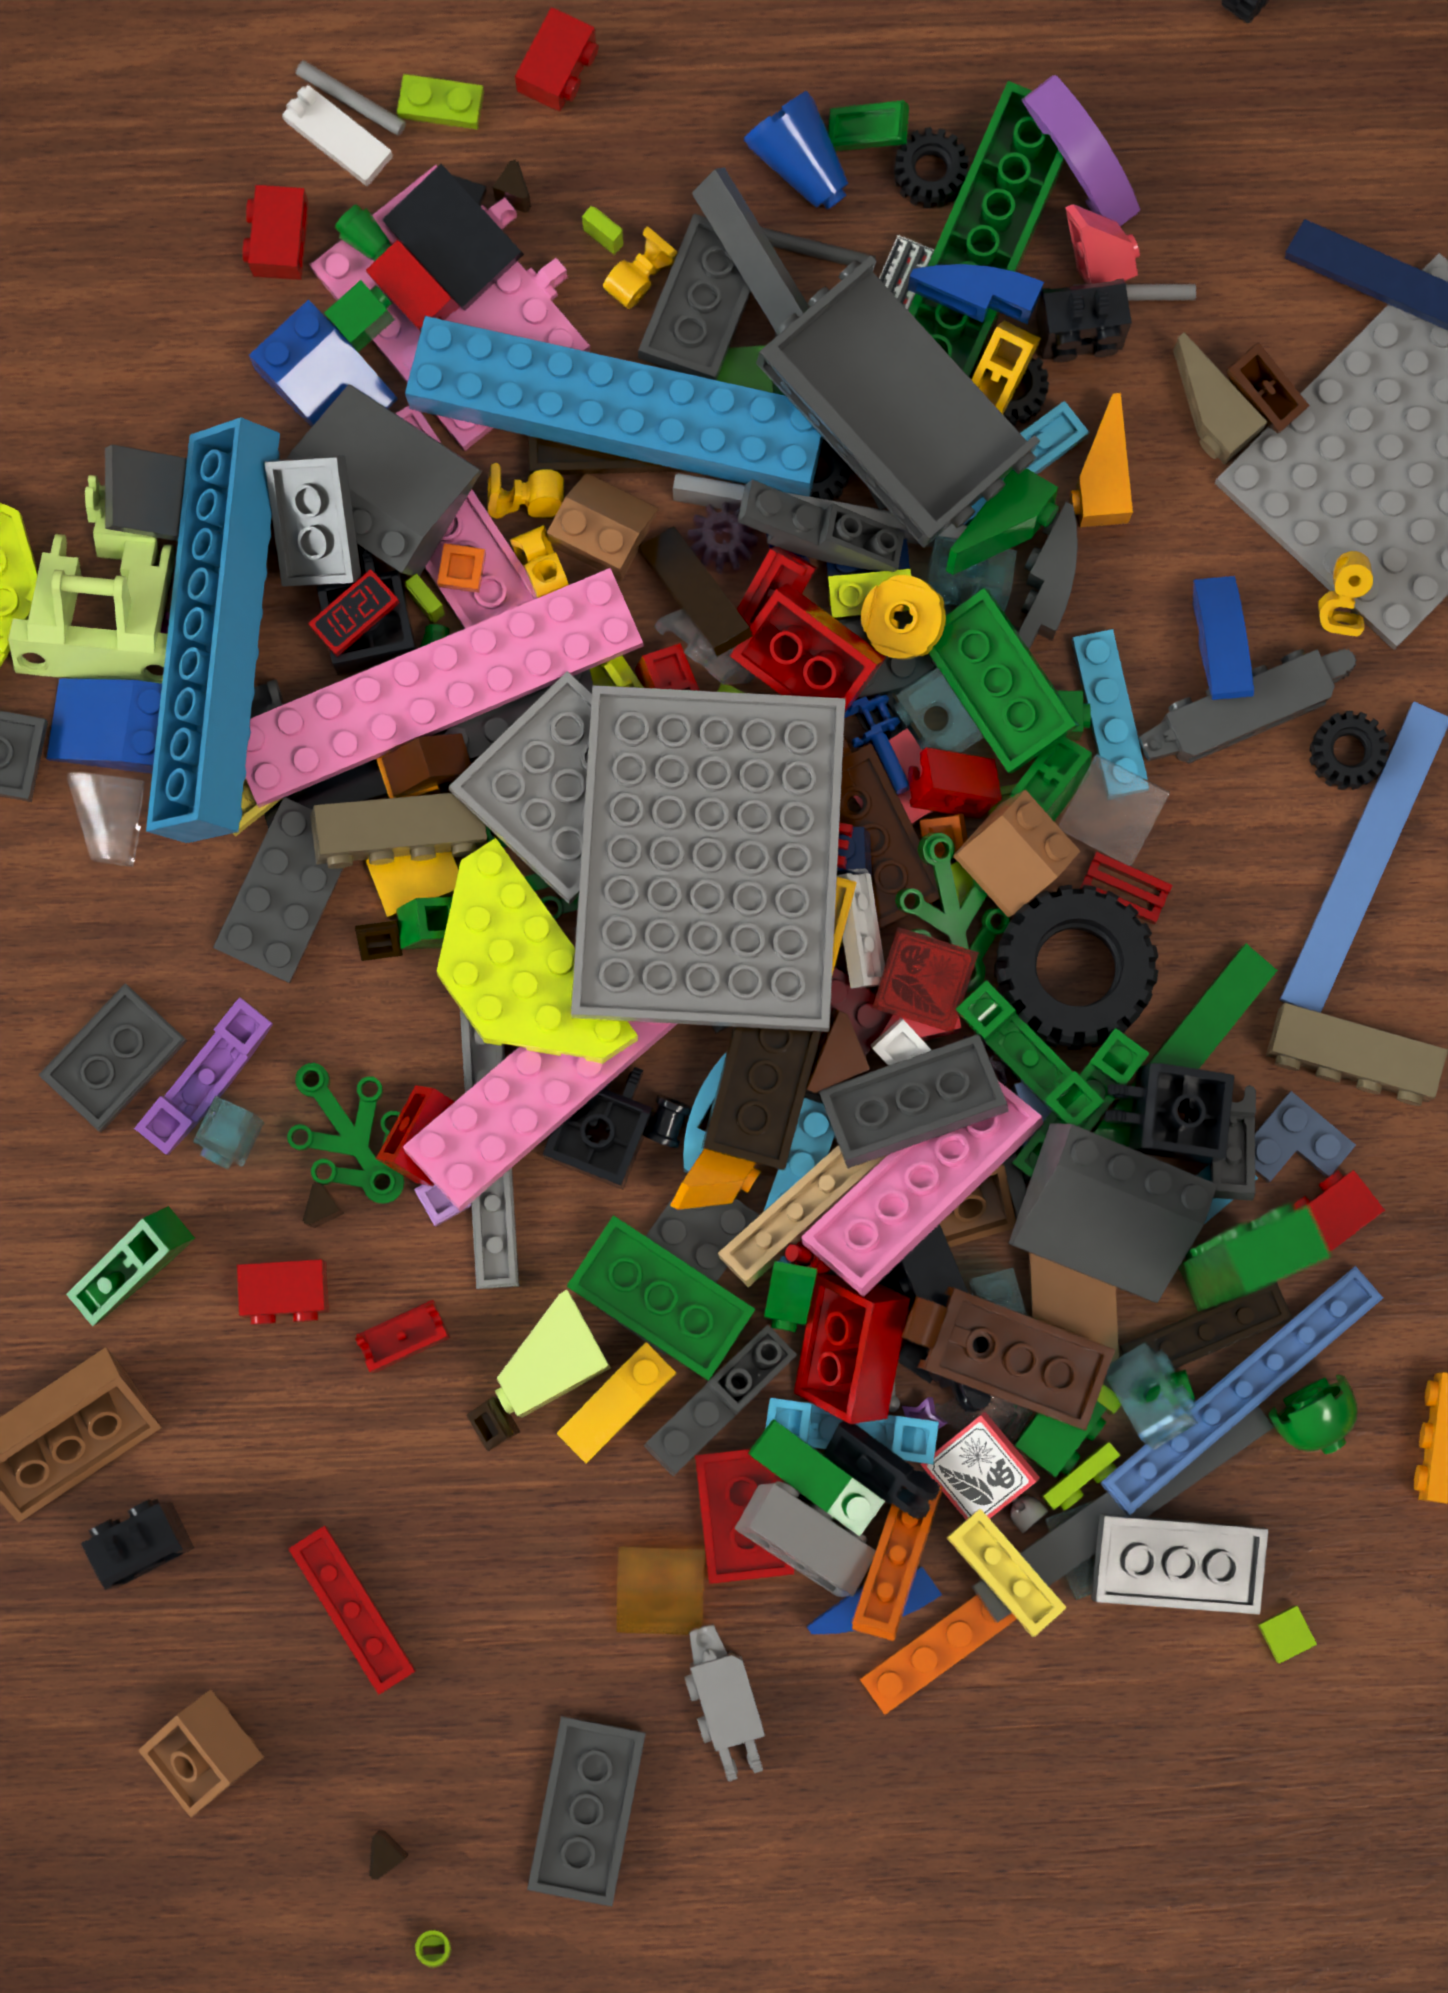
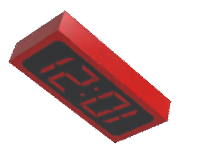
M370 569L312 619L308 625L333 654L338 657L400 602Z

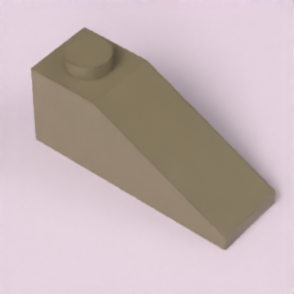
M1184 332L1178 337L1173 352L1196 432L1201 439L1200 445L1211 458L1216 459L1218 457L1226 465L1262 433L1267 421Z

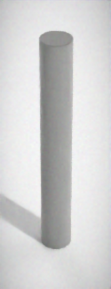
M303 60L296 70V75L395 135L399 136L403 132L406 121Z
M1073 284V286L1086 285V284ZM1126 284L1128 301H1189L1196 299V284Z

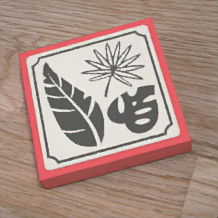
M983 1412L936 1450L933 1465L920 1464L931 1478L935 1479L939 1486H942V1492L965 1520L978 1509H981L990 1519L1040 1478L986 1412Z

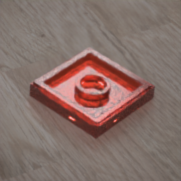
M897 927L872 1008L953 1033L959 1016L956 1008L964 1000L978 952Z

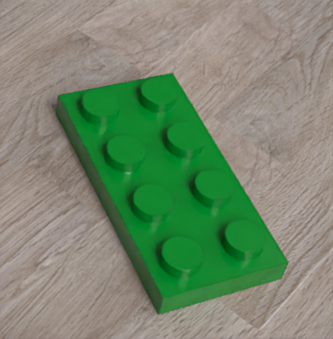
M983 588L946 615L943 634L937 644L933 646L929 655L1008 773H1014L1080 726L989 589Z
M614 1215L566 1286L707 1381L711 1379L756 1310Z

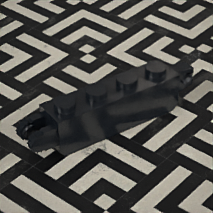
M940 1224L892 1269L896 1277L893 1279L894 1290L910 1298L909 1312H911L916 1296L946 1307L949 1296L945 1295L947 1286L968 1293ZM979 1336L973 1341V1349L977 1353L984 1352L987 1348V1341L984 1337ZM924 1346L926 1353L928 1355L930 1348ZM929 1372L931 1378L935 1382H939L941 1389L948 1386L951 1387L956 1401H959L958 1405L961 1406V1409L965 1410L964 1412L972 1413L983 1410L991 1403L990 1399L992 1397L989 1394Z

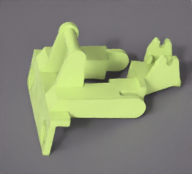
M89 475V487L85 488V502L88 522L95 523L93 536L96 555L100 558L122 560L120 567L121 576H116L115 580L81 576L79 558L66 557V536L56 534L53 539L51 553L42 552L28 620L13 619L8 640L14 671L20 674L71 679H119L162 683L163 675H154L146 667L149 665L164 667L168 633L160 632L174 567V546L164 544L160 563L157 566L159 551L156 537L105 529V486L100 485L97 476ZM78 593L114 596L117 630L71 626ZM23 654H38L45 659V662H29L23 657Z

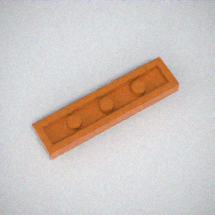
M942 1486L939 1488L940 1492L936 1499L928 1501L930 1510L923 1519L913 1518L893 1503L891 1504L852 1621L853 1630L891 1641L895 1640L942 1495Z
M975 1594L859 1679L881 1711L886 1715L1017 1619L1010 1613L999 1622H995L977 1594Z

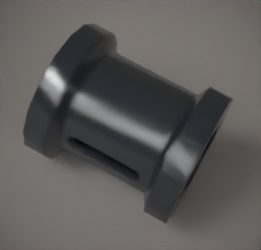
M658 1095L656 1098L658 1103L656 1114L650 1128L646 1129L644 1136L657 1143L678 1148L680 1144L678 1139L679 1131L686 1115H690L692 1107L676 1099Z

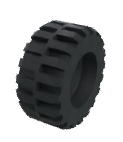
M1072 885L1059 886L1057 891L1051 893L1045 891L1037 895L1029 904L1025 903L1017 911L1012 921L1009 922L996 951L997 958L994 964V977L997 978L998 982L996 990L1016 1010V1014L1041 1039L1045 1040L1044 1042L1048 1046L1054 1048L1057 1045L1067 1046L1068 1050H1080L1085 1046H1092L1094 1048L1103 1045L1115 1028L1124 1033L1148 1006L1153 996V987L1157 983L1159 970L1156 969L1155 961L1158 959L1157 946L1151 944L1149 937L1152 935V932L1147 922L1141 924L1136 917L1139 912L1131 904L1127 907L1117 901L1119 896L1110 891L1106 895L1096 892V886L1083 885L1082 889H1073ZM1080 930L1088 932L1100 939L1112 954L1115 963L1113 983L1108 992L1094 1003L1085 1006H1071L1061 1003L1045 991L1038 979L1036 966L1039 951L1050 937L1061 931Z

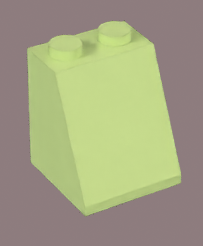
M568 1290L558 1295L497 1377L501 1387L495 1390V1393L506 1413L511 1414L515 1411L518 1417L523 1418L611 1369Z

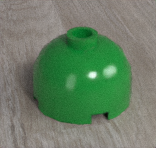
M1341 1374L1335 1375L1338 1383L1329 1384L1326 1377L1314 1381L1285 1397L1283 1401L1287 1407L1279 1413L1275 1406L1270 1410L1269 1417L1284 1441L1298 1450L1312 1452L1321 1449L1323 1454L1335 1452L1346 1444L1344 1437L1352 1431L1355 1425L1358 1408L1353 1390L1345 1376Z

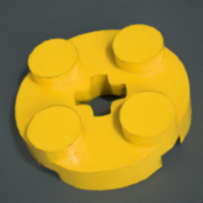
M896 575L888 578L889 580L883 581L879 586H875L866 596L861 610V624L863 631L866 632L868 639L872 643L871 645L879 653L895 659L908 660L927 655L941 638L945 627L946 612L944 600L940 593L936 592L926 581L909 575ZM904 606H908L910 608L909 614L913 616V621L911 624H906L904 629H899V621L893 619L895 611L902 612Z

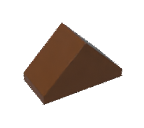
M1259 342L1226 369L1230 382L1267 421L1266 426L1276 433H1280L1310 406Z
M462 733L417 737L382 757L394 798L456 780L471 765Z
M835 1008L830 1016L829 1032L824 1031L816 1051L807 1085V1090L815 1093L870 1069L848 1014Z

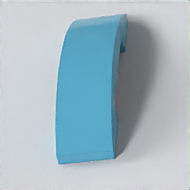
M726 1053L707 1076L690 1112L683 1152L684 1172L687 1174L704 1150L701 1147L705 1131L699 1129L714 1102Z
M770 1398L766 1428L774 1419L813 1448L826 1449L836 1428L843 1420L811 1403ZM888 1415L887 1419L856 1423L857 1426L903 1460L933 1465L939 1422Z

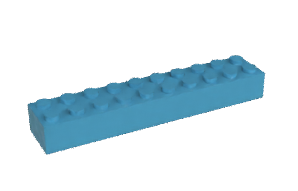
M425 316L405 391L411 410L747 484L753 479L782 492L810 497L824 439L785 395Z
M242 417L191 434L189 437L146 832L184 843L239 832V823L242 818L241 803L243 784L246 778L247 746L251 733L249 727L251 707L255 695L254 678L256 661L259 656L258 640L260 622L263 616L262 602L264 582L267 577L268 544L271 538L270 525L272 513L264 462L279 459L278 448L280 439L279 432Z

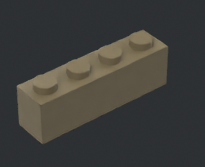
M452 793L314 805L310 815L316 864L327 863L330 869L346 868L352 866L353 861L368 859L372 865L388 864L395 860L394 857L411 856L413 861H424L436 857V853L452 852L454 857H466L481 848L487 840L485 824Z
M1284 1003L1278 1009L1266 1056L1275 1058V1065L1284 1069L1299 1071L1300 1066L1316 1070L1315 1076L1317 1078L1339 1083L1341 1078L1357 1082L1356 1088L1361 1091L1381 1094V1090H1386L1398 1094L1396 1100L1421 1106L1422 1101L1429 1102L1436 1097L1448 1049Z

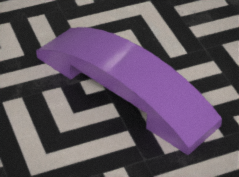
M1052 75L1021 99L1041 132L1050 135L1086 192L1089 199L1085 202L1091 212L1114 220L1119 226H1122L1140 211L1133 189L1109 144L1083 106L1057 75Z
M239 997L213 1029L215 1031L214 1035L166 1095L160 1096L134 1129L163 1153L169 1155L230 1086L259 1047L273 1023Z

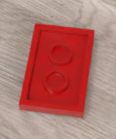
M751 1449L695 1455L709 1584L794 1575L793 1567L734 1529L758 1485L776 1483L777 1481L784 1483V1480L748 1454Z

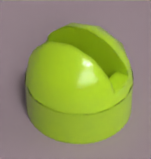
M427 1931L416 1942V1956L427 1967H439L450 1956V1942L439 1931ZM444 1946L445 1953L423 1955V1947L435 1948Z

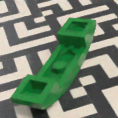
M987 980L956 1008L959 1015L976 1034L980 1035L982 1041L1064 1124H1073L1079 1127L1105 1103L1076 1071L1073 1072L1016 1014V1010Z
M1117 1028L1113 1030L1080 1074L1088 1085L1105 1101L1079 1126L1087 1131L1092 1130L1115 1099L1107 1095L1108 1085H1126L1150 1054ZM1053 1112L1049 1114L1043 1122L1044 1124L1036 1131L1012 1163L1029 1177H1032L1050 1123L1064 1124Z

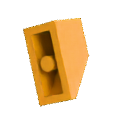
M704 1149L682 1181L670 1206L680 1210L732 1204L741 1189L747 1193L750 1191L761 1171L754 1168L756 1163Z

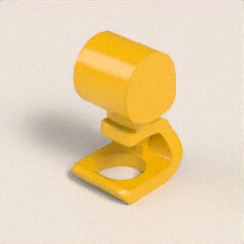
M648 226L643 231V235L646 238L644 255L639 253L633 263L626 260L620 261L609 273L603 284V289L627 309L634 307L650 289L651 282L648 277L651 274H656L661 269L673 266L678 254L671 245Z
M498 463L491 464L488 476L487 507L488 514L496 519L502 518L509 513L517 511L520 504L528 507V515L531 517L550 518L556 516L564 501V479L560 473L549 469L538 470L529 476L526 483L515 479L513 489L505 491L501 488V466Z
M544 525L510 539L514 553L525 568L537 598L569 585L557 553L553 551L551 542L548 541Z
M1349 551L1337 559L1333 570L1335 591L1326 593L1318 601L1321 625L1326 631L1357 637L1365 629L1363 617L1359 614L1334 610L1338 607L1354 609L1355 598L1365 595L1371 589L1373 574L1371 563L1366 555L1358 551ZM1338 622H1345L1351 625H1344Z

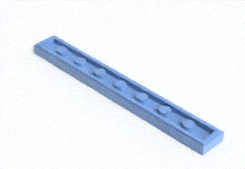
M1415 701L1411 704L1388 755L1387 762L1382 768L1279 1001L1321 1013L1446 733L1448 716Z
M1354 1266L1100 1484L1126 1515H1131L1383 1299L1381 1294L1360 1270Z

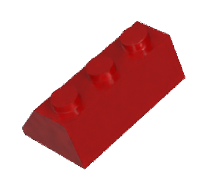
M788 583L775 590L751 624L750 629L753 637L737 645L730 654L732 659L780 695L845 698V712L861 694L887 658Z
M824 1273L816 1274L794 1394L849 1424L887 1419L903 1339L901 1336L906 1324L910 1298L878 1283L865 1296H862L840 1276Z

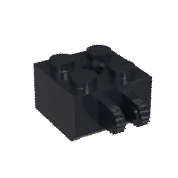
M1124 278L1115 279V281L1054 289L1044 288L1042 289L1035 312L1039 338H1041L1042 360L1053 358V361L1058 363L1072 361L1078 357L1077 355L1093 353L1095 357H1108L1116 354L1118 350L1123 349L1132 324Z
M362 549L361 561L365 572L367 573L371 569L376 574L372 553ZM398 570L376 575L399 599L400 603L338 657L330 650L332 664L337 675L370 669L416 649L403 581ZM354 583L317 586L321 611Z
M1149 1063L1138 1068L1135 1087L1120 1084L1108 1085V1096L1116 1099L1134 1100L1132 1113L1123 1110L1105 1111L1104 1121L1131 1126L1129 1148L1146 1155L1205 1164L1225 1160L1235 1075L1163 1063ZM1178 1112L1185 1114V1120L1180 1119Z
M634 1067L627 1078L623 1095L609 1091L612 1081L550 1134L542 1154L543 1157L548 1161L623 1190L644 1140L645 1131L649 1127L654 1115L652 1107L633 1100L644 1070ZM600 1123L607 1125L608 1127L605 1130L607 1134L610 1133L607 1140L601 1139L599 1143L591 1142L593 1138L592 1135H588L589 1129H598Z
M151 1499L146 1500L127 1511L130 1516L129 1519L123 1522L120 1519L114 1521L110 1519L89 1530L92 1538L82 1542L81 1545L99 1582L105 1590L119 1588L194 1549L172 1502L159 1503L158 1499L153 1501Z

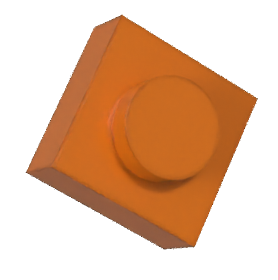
M444 543L437 581L438 586L480 593L486 557L485 549Z
M964 813L919 820L922 837L933 832L946 834L954 843L955 853L968 839ZM941 842L937 843L934 847V853L939 858L945 852V847Z

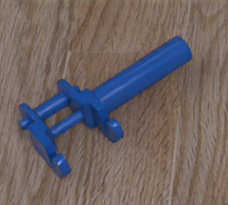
M876 695L870 701H868L866 696L852 703L845 712L844 718L858 712L861 715L864 714L871 730L865 732L862 739L855 737L851 743L854 748H860L871 741L896 794L905 793L910 789L909 781L886 734L883 733L887 730H895V726L900 723L898 717L892 718L886 707V703L889 701L888 695ZM878 708L884 721L875 724L870 711Z

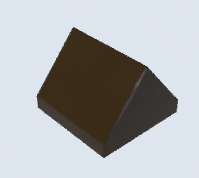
M515 159L508 163L494 184L495 202H499L505 197L514 209L525 213L529 212L531 208L530 196L519 162H516Z
M398 920L355 926L361 961L403 956Z
M316 1182L312 1184L303 1217L304 1224L316 1228L345 1214L325 1186Z
M497 1396L487 1400L467 1414L469 1421L487 1451L521 1432L511 1414L506 1413Z
M378 1831L372 1836L369 1877L374 1880L381 1878L409 1855L385 1831Z

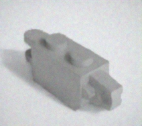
M714 1624L689 1631L694 1663L690 1664L692 1674L684 1677L691 1701L700 1699L705 1716L697 1718L704 1743L712 1741L715 1752L719 1751L728 1782L738 1779L736 1775L738 1772L729 1751V1747L745 1743L748 1752L746 1755L753 1772L763 1771L754 1740L764 1737L765 1733L742 1657L732 1651H726Z

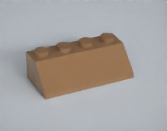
M107 1347L0 1417V1503L18 1523L162 1428L128 1373Z

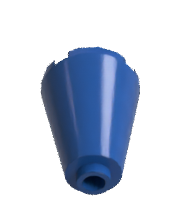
M805 91L783 105L782 109L772 117L768 116L753 128L743 140L750 150L815 208L823 204L828 210L847 196L843 189L849 183L816 103L808 91Z

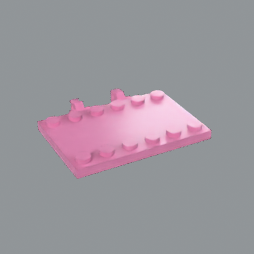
M437 165L372 215L391 244L397 239L400 242L402 241L382 219L415 189ZM505 197L490 207L489 210L481 206L501 229L517 218L516 210ZM340 240L310 264L311 270L336 300H339L360 280L370 290L377 285L392 303L387 310L395 320L379 333L372 342L405 382L408 383L421 331L365 271L374 261L343 240ZM557 258L542 267L538 273L532 268L526 271L517 261L469 308L463 310L460 307L445 319L450 322L590 352V345L552 302L558 295L554 288L568 278L567 270ZM434 415L464 452L493 429L492 427Z

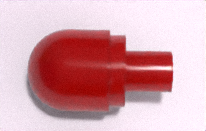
M802 1240L796 1245L791 1244L786 1248V1259L794 1262L795 1265L817 1269V1274L826 1273L831 1269L806 1248Z

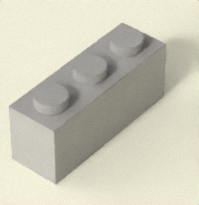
M777 1481L776 1483L758 1485L734 1529L835 1596H854L876 1550L866 1544L867 1537L863 1534L857 1535L848 1527L841 1528L832 1522L833 1517L819 1506L811 1504L809 1507L797 1499L799 1493L783 1482Z

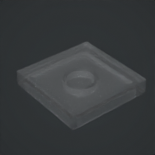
M1096 754L1058 827L1075 839L1128 866H1132L1170 792Z

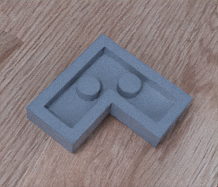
M1290 1091L1255 1132V1173L1267 1183L1271 1182L1296 1152L1323 1176L1328 1178L1356 1144Z

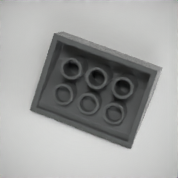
M348 384L293 448L287 459L345 455L357 544L399 572L413 576L417 573L420 577L482 470L353 385Z
M1050 1123L1008 1244L1151 1302L1158 1303L1204 1226L1217 1184L1073 1124Z

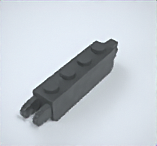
M1345 648L1322 657L1318 649L1305 654L1304 649H1300L1281 658L1282 664L1270 670L1267 669L1266 665L1252 669L1253 697L1212 700L1210 689L1205 691L1207 697L1192 702L1191 697L1179 700L1168 707L1169 713L1165 715L1159 725L1139 737L1140 747L1144 756L1149 762L1176 754L1178 760L1190 764L1321 708L1331 698L1335 688L1334 683L1339 682L1341 678L1344 680L1353 671L1357 661L1355 659L1356 655H1353V652H1350L1349 649L1345 650Z

